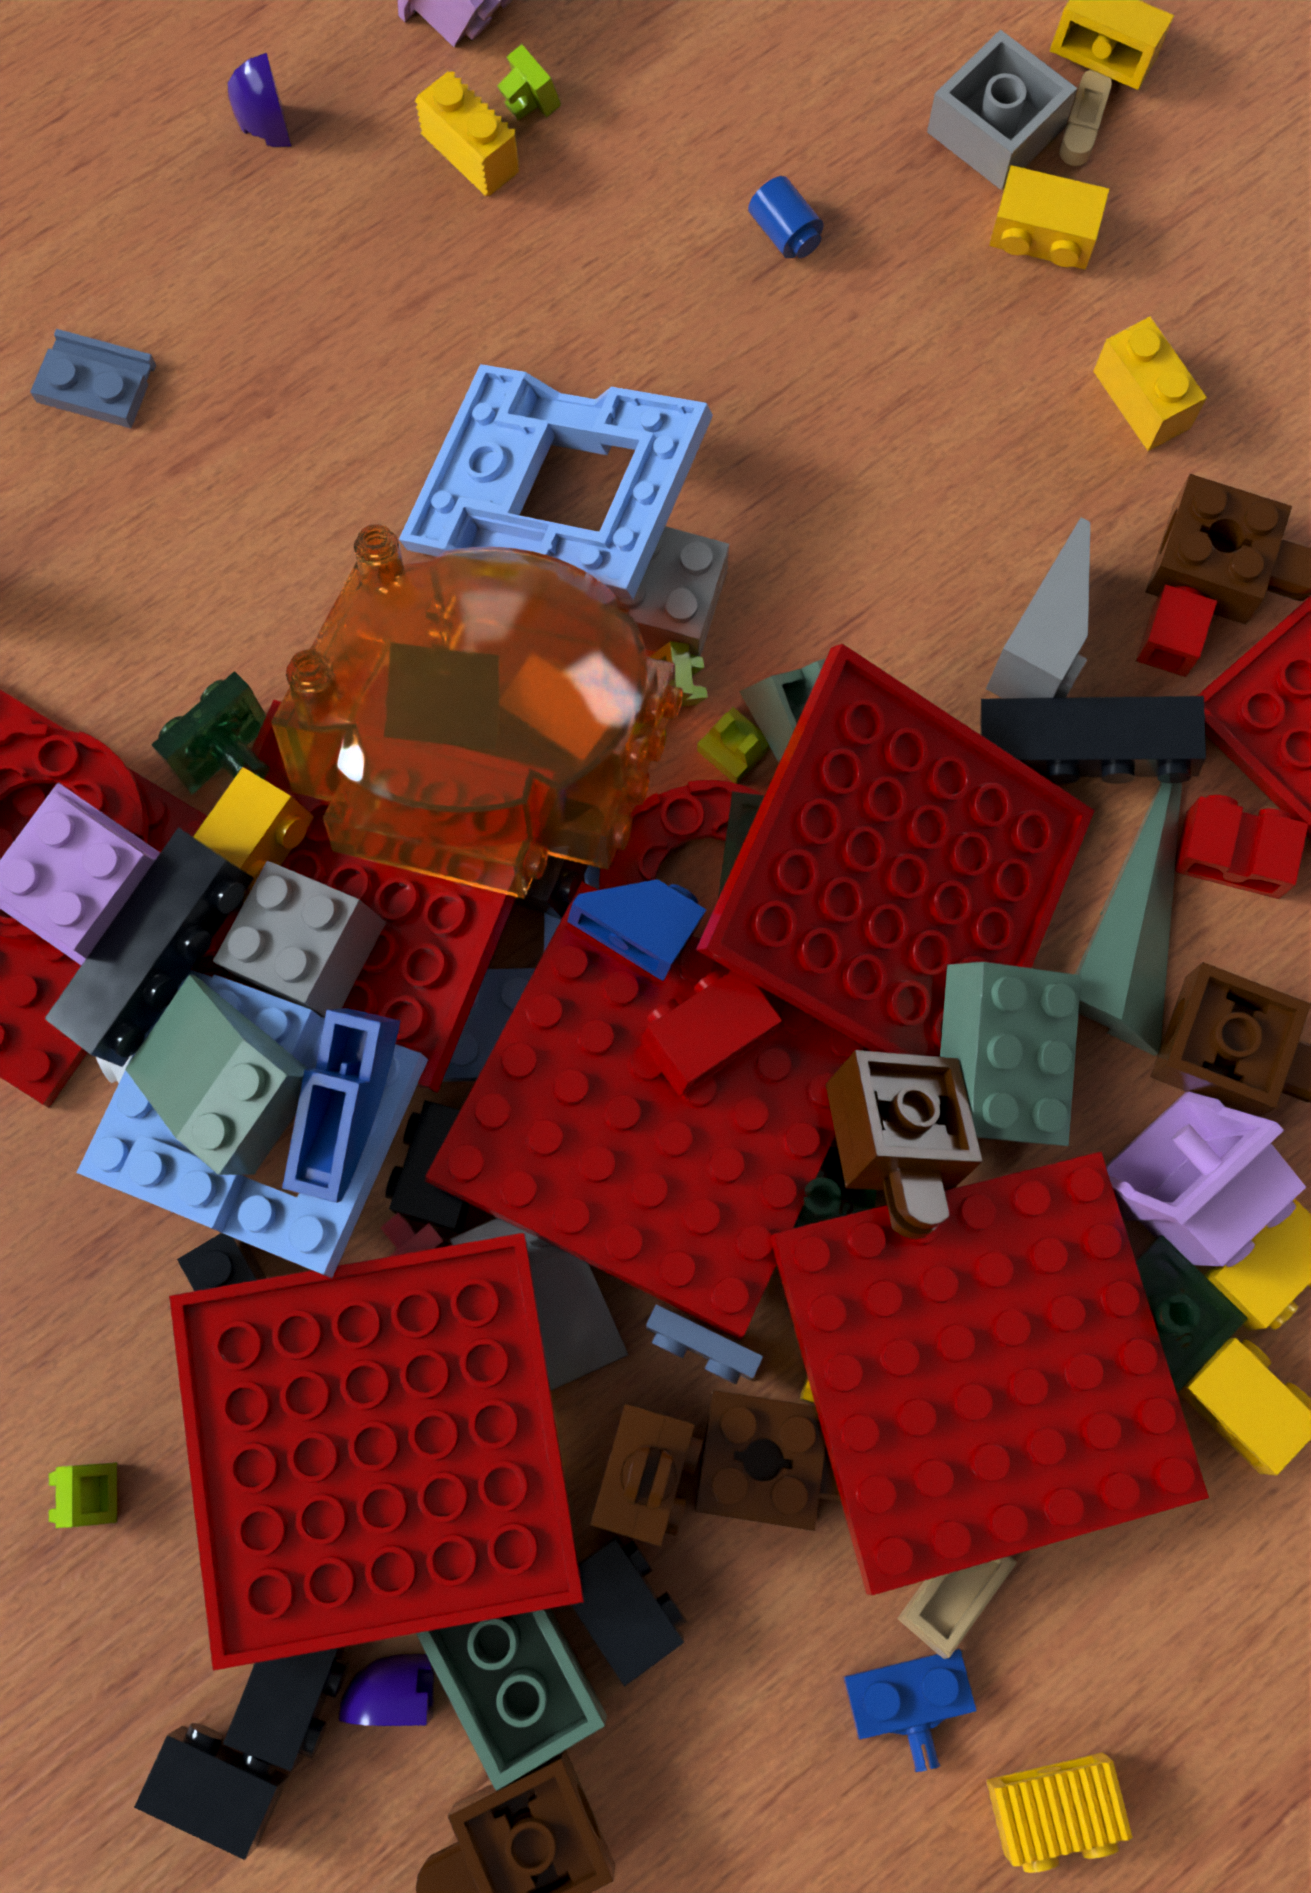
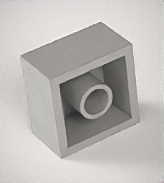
M1000 29L935 93L927 133L1002 191L1006 185L1010 166L1025 168L1066 127L1077 87Z
M665 526L634 599L601 594L596 609L598 636L655 652L670 641L689 644L690 654L701 657L728 571L729 543Z
M267 861L213 962L241 981L275 997L311 1009L320 1017L325 1018L326 1009L342 1008L386 922L360 899Z

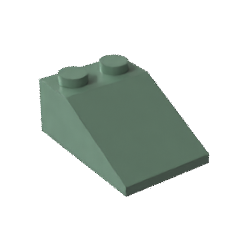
M195 975L187 977L125 1068L175 1138L218 1175H254L296 1115L304 1070L309 1069Z

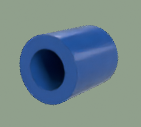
M778 176L769 180L754 194L749 203L748 211L785 258H794L796 256L803 258L811 254L821 242L820 235L823 231L824 223L786 176Z

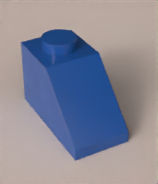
M656 879L578 894L572 903L567 922L664 981L697 930L707 909L700 906L698 899L684 887L676 884L668 886Z

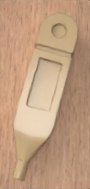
M1091 69L1086 71L1081 79L1059 154L1061 159L1071 166H1080L1088 161L1112 85L1111 78Z

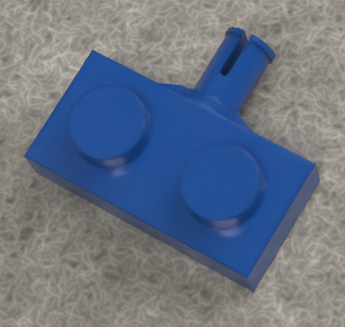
M955 1649L950 1658L943 1659L938 1654H933L843 1676L858 1739L861 1740L885 1733L907 1735L915 1772L927 1771L921 1748L922 1745L928 1767L935 1769L941 1766L938 1762L930 1729L935 1728L947 1718L977 1711L961 1649Z

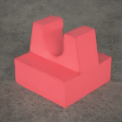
M399 1213L380 1227L397 1248L390 1256L449 1246L430 1223L419 1232H416Z

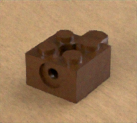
M1189 474L1174 501L1145 592L1159 596L1165 585L1191 587L1201 592L1204 597L1217 601L1214 615L1246 624L1264 600L1266 591L1296 601H1304L1311 596V548L1282 539L1292 509L1291 505ZM1213 534L1223 535V536L1229 538L1230 540L1228 541L1227 539H1225V538H1223V537H1221V536H1216V535H1213Z
M1202 962L1184 979L1150 1077L1186 1092L1190 1091L1218 1099L1227 1108L1258 1117L1276 1109L1281 1093L1311 1103V1044L1299 1040L1311 1003Z
M855 1050L826 1083L846 1188L884 1190L893 1230L906 1238L914 1240L925 1238L949 1217V1209L944 1191L956 1188L983 1162L958 1058Z
M711 1391L695 1512L815 1531L819 1498L841 1502L816 1406L722 1391Z
M625 1404L590 1525L660 1547L665 1533L676 1536L686 1503L685 1497L675 1495L681 1473L693 1476L703 1442L702 1439L692 1437L695 1424Z
M564 1750L497 1791L490 1784L456 1801L447 1817L458 1842L427 1858L417 1875L416 1892L591 1893L613 1882L615 1873L614 1860L567 1751Z

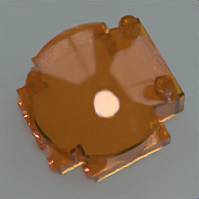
M373 524L363 528L354 542L357 561L311 648L296 653L287 666L286 677L289 689L271 721L292 792L331 801L323 816L332 851L525 899L533 878L540 879L543 876L548 855L608 870L616 849L624 850L629 841L632 829V817L630 814L634 804L641 806L646 798L650 779L649 772L647 771L651 761L659 762L663 755L666 743V730L664 729L668 719L676 720L681 708L683 689L676 687L675 663L647 657L644 641L636 622L629 615V609L617 607V597L607 586L589 573L570 563L545 554L516 548L468 547L446 550L432 561L403 564L398 537L389 528L380 524Z

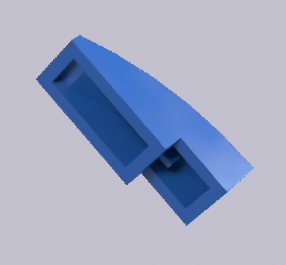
M348 1008L326 1009L316 1068L306 1069L303 1074L282 1189L335 1203L343 1200L360 1161L380 1105L394 1054L400 1020Z

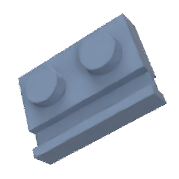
M56 329L54 333L56 340L53 348H48L30 391L36 403L132 428L149 385L147 382L150 371L154 372L156 368L152 355Z
M657 1304L646 1324V1330L655 1334L652 1344L680 1358H684L686 1351L689 1350L708 1360L704 1368L705 1370L733 1384H737L740 1376L748 1380L753 1379L763 1356Z

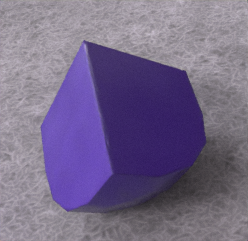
M267 53L250 58L234 70L228 81V98L241 131L245 134L249 132L253 136L265 139L267 146L291 147L281 100Z
M398 1654L379 1658L357 1672L342 1695L339 1721L367 1726H426L433 1718L434 1668L427 1654Z

